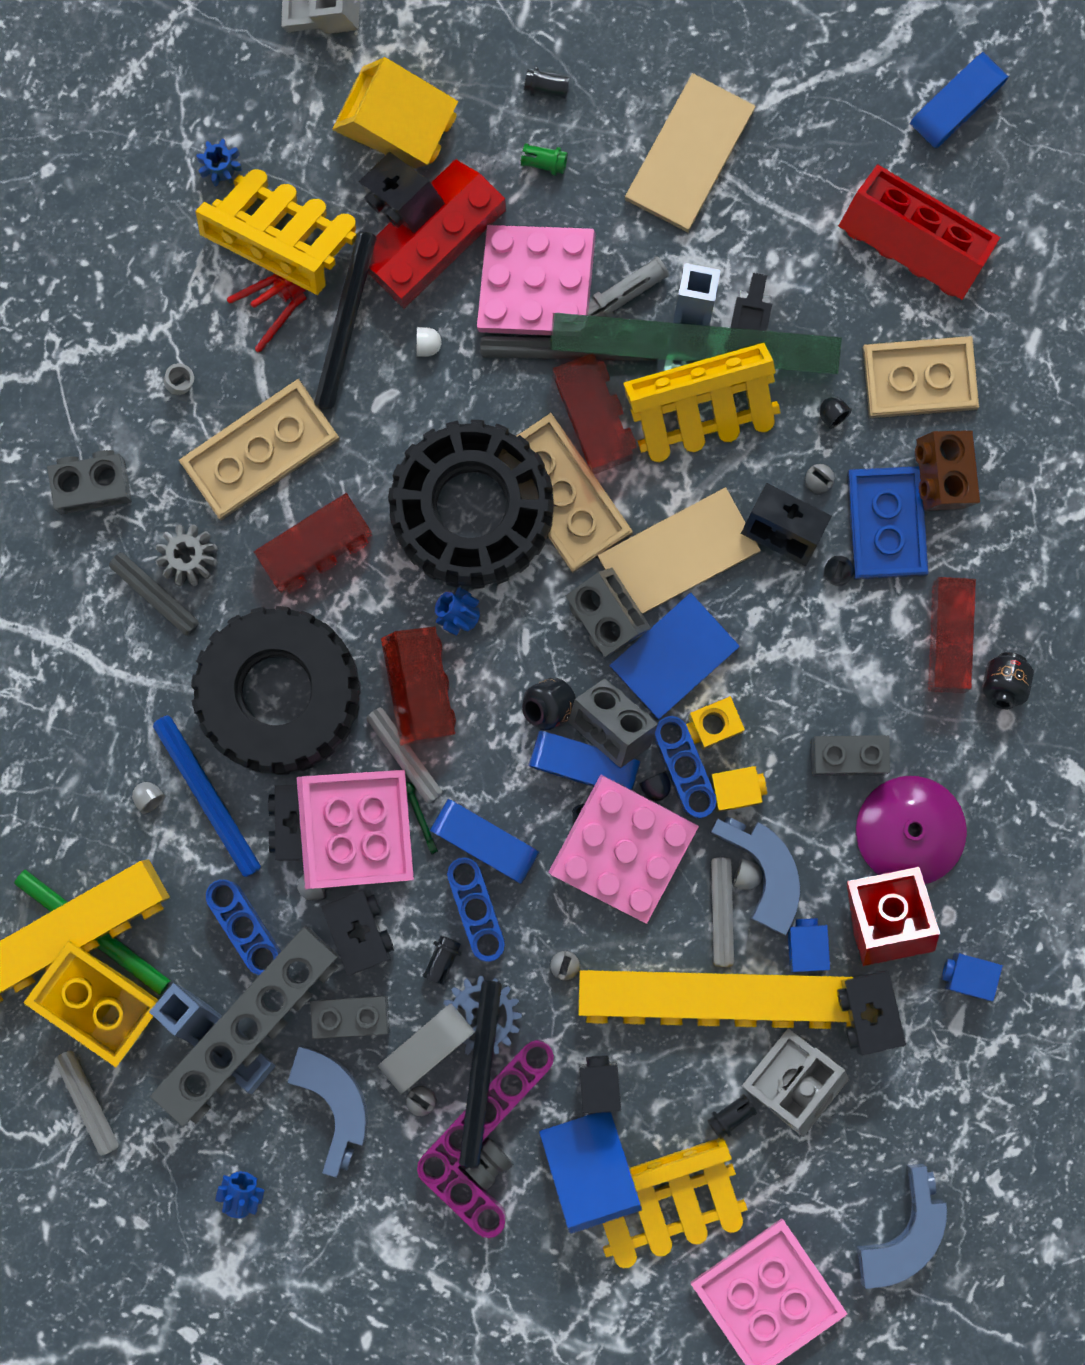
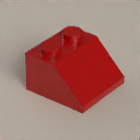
M919 867L847 881L853 933L863 966L935 952L940 932Z

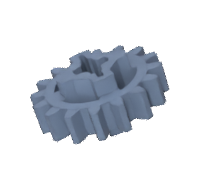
M483 976L478 977L477 985H472L468 978L465 979V990L463 991L453 987L451 990L456 996L455 1000H444L443 1003L446 1006L452 1003L457 1010L459 1005H461L466 1011V1021L469 1025L473 1023L475 1018L473 1009L479 1007V1001H476L469 994L481 991V983L485 981ZM509 986L501 990L499 1007L504 1004L507 1020L504 1028L497 1022L494 1044L495 1054L500 1052L498 1043L501 1041L508 1046L512 1044L507 1036L509 1032L519 1033L520 1030L517 1026L513 1025V1020L522 1018V1013L513 1012L512 1008L519 1003L518 998L511 1000L507 998L511 990ZM470 1037L463 1042L466 1044L465 1054L467 1055L474 1048V1040L470 1039Z

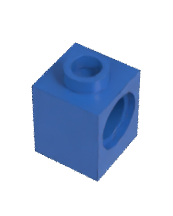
M818 918L795 919L796 927H790L787 932L790 972L830 970L827 925L818 926Z
M954 953L952 959L947 958L945 961L941 980L946 981L945 989L986 1001H994L1003 965Z

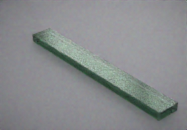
M553 313L550 350L697 362L765 343L774 360L775 369L838 374L842 338Z

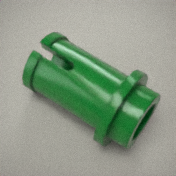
M525 143L522 152L537 157L522 155L521 166L551 171L553 176H556L557 173L564 174L568 152H563L561 147L553 150Z

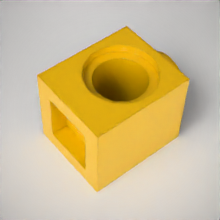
M731 696L691 712L688 715L690 722L686 724L694 744L700 743L702 750L745 731ZM708 715L718 716L723 722L722 731L718 734L706 732L703 727V719Z
M756 766L715 773L710 776L711 786L716 796V812L759 805L762 803L761 796L767 795L764 774H757Z

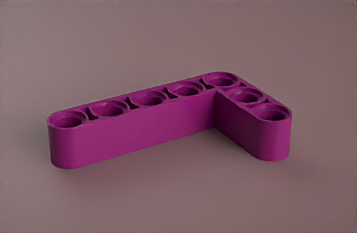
M534 1040L527 1043L490 1082L487 1102L495 1106L497 1115L491 1122H485L483 1140L553 1065V1050L546 1042ZM541 1047L547 1052L548 1061L544 1066L535 1068L529 1065L526 1055L531 1048ZM513 1074L521 1079L523 1086L519 1093L509 1095L502 1090L501 1080L506 1075ZM465 1109L422 1155L418 1162L417 1172L420 1179L478 1235L484 1238H492L499 1235L504 1229L506 1221L505 1210L498 1201L460 1166L461 1150L453 1147L450 1142L451 1133L455 1130H463ZM431 1157L441 1159L445 1164L444 1174L438 1177H432L427 1174L424 1167L427 1159ZM459 1183L468 1185L472 1190V1198L465 1203L457 1202L452 1197L451 1191L453 1186ZM487 1209L494 1210L499 1215V1224L495 1228H484L478 1219L482 1211Z

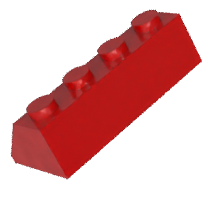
M457 159L431 182L445 204L422 227L413 233L403 225L397 228L390 222L376 235L368 274L403 309L487 229V225H492L506 211L505 197L479 172Z
M878 164L855 194L838 225L851 238L864 241L877 249L878 253L883 257L894 259L906 266L913 275L926 278L939 286L940 290L945 294L956 296L961 300L967 294L1001 238Z

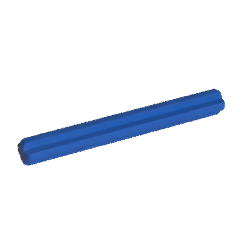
M168 715L161 717L153 723V728L244 877H249L261 869L260 863L173 719Z

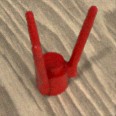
M275 273L227 298L228 303H233L272 285V288L251 302V307L256 308L276 294L285 302L291 299L288 306L256 345V352L263 350L296 307L307 299L304 295L306 289Z

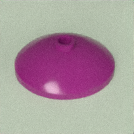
M902 776L879 785L864 800L856 820L858 849L866 864L877 875L919 867L924 884L932 883L942 878L956 865L966 843V820L958 801L941 784L924 777ZM911 823H917L920 826L921 832L919 836L913 837L909 834L908 827Z

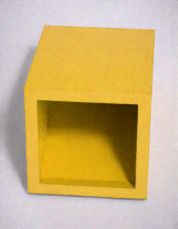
M383 57L362 67L332 130L385 155L391 152L407 165L419 168L428 165V163L432 164L441 150V145L438 142L443 132H447L456 119L457 114L453 111L458 101L388 58Z

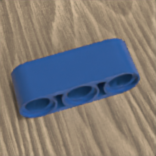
M981 52L914 116L910 125L934 149H937L1005 84L1009 76L985 52Z
M675 716L665 717L658 722L654 734L656 746L682 809L686 815L693 819H703L715 809L716 796L684 721ZM672 724L679 728L681 738L678 742L670 744L663 741L660 731L665 725ZM681 758L691 760L695 766L694 774L688 778L677 775L674 768L677 760ZM695 792L705 794L709 800L707 810L704 812L692 810L689 806L691 794Z
M539 731L528 766L592 787L595 786L601 774L632 790L641 762L633 759L620 768L595 746L549 732Z
M447 799L430 828V831L520 884L523 883L540 854L536 849L450 799Z
M466 857L458 858L449 866L447 875L471 949L478 959L486 962L494 961L503 954L505 940L484 877L475 861ZM462 864L471 865L475 870L474 880L468 885L458 884L454 877L456 868ZM473 899H480L487 906L486 915L481 920H472L466 914L467 904ZM485 934H492L499 941L497 952L491 956L483 955L478 949V941Z
M230 880L214 881L206 891L207 904L248 969L252 973L260 975L264 970L256 965V953L262 948H267L272 952L274 960L281 950L241 887ZM223 886L230 887L234 894L232 903L226 907L220 906L216 901V892ZM242 917L249 918L254 925L252 934L247 938L239 937L235 930L237 921Z

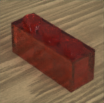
M594 353L552 368L553 379L591 472L595 475L631 461L633 459L632 449L637 448L636 441L630 427L623 429L619 416L624 414L617 394L610 396L606 386V382L610 381V377L603 360L597 362Z
M345 493L253 552L278 591L282 593L287 589L288 593H292L307 583L305 577L316 570L319 573H323L338 563L336 558L346 551L353 554L361 550L369 543L367 538L372 533L348 494Z
M938 577L933 582L928 691L966 693L972 689L976 579Z
M436 627L395 631L382 637L381 642L400 745L438 741L455 735L456 717L453 709L450 708L448 697L449 680L443 670L441 659L442 643L437 636Z

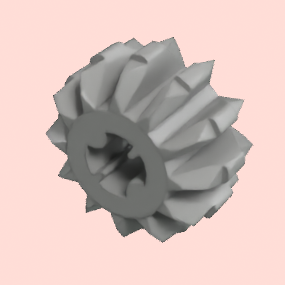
M192 524L186 535L183 526L176 525L177 536L173 538L169 532H165L163 537L169 542L168 545H156L158 552L166 554L156 559V564L159 567H166L163 572V576L166 579L176 575L175 583L178 586H182L185 583L187 576L191 585L196 586L198 585L196 574L200 573L204 578L208 579L211 575L205 569V566H217L218 561L207 555L218 551V548L215 544H207L211 538L207 531L198 536V527ZM185 548H189L195 553V556L190 555L192 560L188 563L179 558V554L184 555L182 550Z

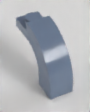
M684 264L664 371L703 360L721 270Z
M727 816L725 821L717 819L709 834L747 852L754 858L762 871L763 889L750 919L781 935H786L795 917L800 896L799 875L791 853L773 831L759 822L755 823L751 833L748 834L744 832L746 825Z
M175 983L169 987L149 1011L174 1036L187 1041L194 1047L222 1017L221 1014L200 998ZM239 1030V1032H240V1034H241L242 1036L248 1038L246 1035H244V1034ZM217 1046L213 1051V1059L218 1065L227 1066L232 1061V1053L225 1046ZM261 1052L248 1068L241 1063L232 1075L237 1079L235 1082L247 1093L253 1094L276 1065Z
M302 1045L298 1047L287 1083L318 1093L331 1107L335 1119V1132L322 1173L337 1178L340 1175L341 1169L346 1171L349 1169L354 1149L348 1147L349 1142L358 1145L365 1143L368 1129L366 1101L355 1077L342 1063L324 1052Z
M922 1163L907 1165L912 1210L909 1222L903 1232L886 1243L857 1246L861 1285L865 1289L891 1286L915 1275L931 1260L941 1243L946 1226L947 1205L941 1199L931 1200L930 1195L936 1194L935 1178L933 1172H927V1166Z

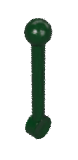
M408 781L406 782L407 796L432 855L438 852V849L415 796L416 788L412 782Z

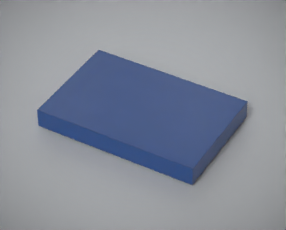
M919 466L848 470L854 579L927 576L925 514L923 500L919 495V484L921 481Z
M690 592L660 619L651 630L641 636L611 663L609 667L655 718L659 720L740 646Z
M611 1112L593 1113L539 1131L570 1234L642 1211Z

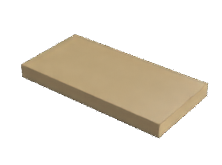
M692 73L625 195V200L688 233L756 106Z
M297 379L189 452L179 461L221 521L336 443L340 438L319 407L315 405L314 400L303 384Z
M552 413L519 434L529 442L530 448L535 454L538 453L545 464L547 474L550 476L554 508L552 527L547 537L572 573L633 533ZM502 449L498 457L510 470L521 463L505 449ZM533 479L518 484L522 499H539Z
M725 487L598 555V559L604 570L614 569L641 613L645 614L760 553L761 550L756 541L741 534L745 521Z

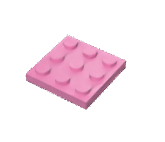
M487 225L477 319L478 331L481 333L586 337L595 230L585 228Z
M405 770L296 777L305 889L414 880Z
M600 774L554 860L549 874L647 924L699 826Z
M783 1219L774 1223L690 1282L745 1365H777L848 1315Z

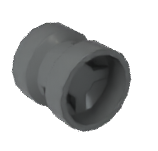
M488 1137L482 1143L479 1167L465 1168V1170L487 1191L495 1183V1177L500 1172L506 1173L514 1164L501 1148Z

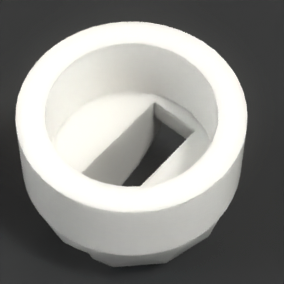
M417 327V357L435 355L441 347L439 333L431 328Z

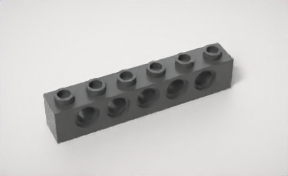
M304 926L149 1097L182 1127L190 1120L197 1124L211 1108L206 1103L215 1092L222 1096L237 1080L232 1073L242 1063L248 1068L262 1052L257 1047L266 1036L273 1040L288 1024L283 1019L288 1011L293 1007L298 1012L309 1001L313 994L308 989L318 979L324 984L338 969L334 961L339 955L309 927ZM300 961L307 965L309 977L306 981L296 982L290 977L289 967L293 962ZM273 989L282 994L284 1002L280 1009L271 1010L266 1007L263 1000L266 991ZM242 1018H251L257 1023L258 1032L255 1037L246 1038L240 1034L238 1024ZM225 1046L231 1051L232 1061L229 1065L221 1066L214 1061L213 1051L215 1047ZM198 1074L205 1079L207 1087L204 1093L195 1094L190 1091L187 1085L190 1075Z

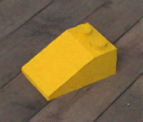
M68 941L23 1003L111 1065L117 1067L153 1018L149 1011L158 1002V999L124 975Z

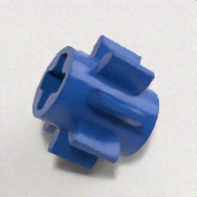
M221 139L219 144L211 145L208 141L205 142L207 149L204 154L196 155L198 162L205 164V166L199 169L201 177L204 178L211 175L212 183L216 187L219 181L227 180L232 184L234 171H242L241 164L233 161L240 155L237 147L228 150L225 139ZM220 158H224L226 163L221 162L218 168H215L213 163H218Z
M460 587L457 588L455 594L452 592L443 593L435 605V613L438 616L436 623L457 636L460 629L468 632L475 627L479 620L480 610L476 607L479 604V600Z
M241 1171L233 1173L230 1177L224 1175L222 1184L218 1186L215 1201L224 1202L222 1212L232 1218L240 1219L248 1216L249 1213L255 1215L258 1204L262 1203L264 1189L256 1188L258 1178L250 1173Z

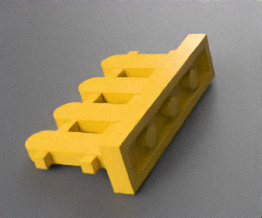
M259 169L248 172L245 177L238 175L234 179L235 188L223 201L217 198L212 205L203 202L195 211L201 236L316 295L326 286L324 268L331 270L336 265L334 256L346 243L353 245L357 236L355 233L356 221L352 215L340 214L333 221L326 219V205L322 200L311 199L304 206L296 203L297 192L294 186L282 184L273 192L267 189V174ZM258 198L265 201L252 216L245 213ZM287 213L294 216L281 231L274 228ZM316 228L323 231L311 246L304 243Z
M765 343L623 382L627 399L632 408V418L634 422L641 421L644 439L638 440L640 452L647 451L651 460L662 462L670 455V444L682 441L687 451L697 452L705 445V434L717 431L722 441L732 442L740 434V424L752 422L758 432H767L772 429L775 423L774 415L780 413V407L777 401L771 402L768 384L775 382L774 373L776 372L774 360ZM746 391L749 409L736 412L733 394ZM711 401L714 419L701 422L698 404ZM676 411L679 429L666 432L663 414Z
M717 1138L629 1168L642 1207V1211L638 1213L645 1232L631 1237L624 1216L603 1223L609 1245L603 1246L606 1258L613 1256L619 1267L630 1268L637 1260L635 1251L637 1247L649 1244L653 1254L665 1256L672 1249L670 1236L681 1232L685 1233L686 1239L690 1243L695 1245L701 1244L708 1235L705 1224L717 1220L720 1221L722 1228L727 1232L733 1233L740 1230L743 1225L741 1212L748 1209L744 1199L736 1200L729 1178L736 1175L733 1164L725 1166L724 1162L732 1159L724 1138ZM703 1169L704 1173L693 1177L689 1176L690 1173ZM666 1181L668 1182V1185L657 1189H654L653 1187ZM708 1184L716 1209L701 1213L694 1188ZM672 1196L680 1221L666 1225L658 1201Z

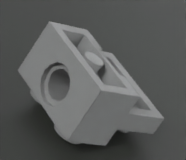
M282 0L281 27L286 32L320 28L325 34L359 30L360 0Z
M788 1028L743 1083L742 1087L770 1109L775 1116L800 1136L804 1137L849 1081V1077L842 1067L816 1047L813 1048Z

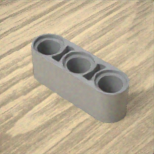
M450 1003L378 1065V1068L398 1092L403 1094L475 1031Z

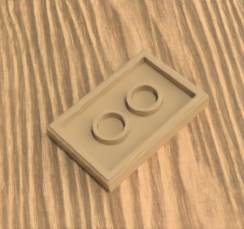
M972 336L867 344L863 346L869 418L967 411L979 408Z

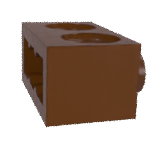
M933 431L916 439L915 458L919 464L921 479L919 495L923 500L924 511L960 510L980 503L973 431ZM940 447L944 450L946 459L942 456ZM944 483L949 488V494L945 491Z

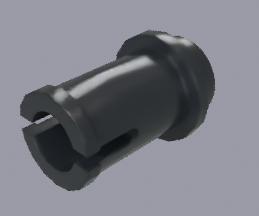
M536 66L535 70L527 69L524 91H530L531 96H534L535 92L566 99L570 76L538 71L539 67Z
M441 935L439 941H434L433 943L436 948L425 973H423V977L435 983L445 985L456 955L460 956L462 952L459 951L461 945L459 942Z
M744 1094L740 1095L738 1099L720 1112L716 1113L713 1111L711 1113L713 1117L707 1120L720 1139L725 1135L727 1137L732 1136L731 1131L757 1114L752 1103L748 1105L749 1099Z

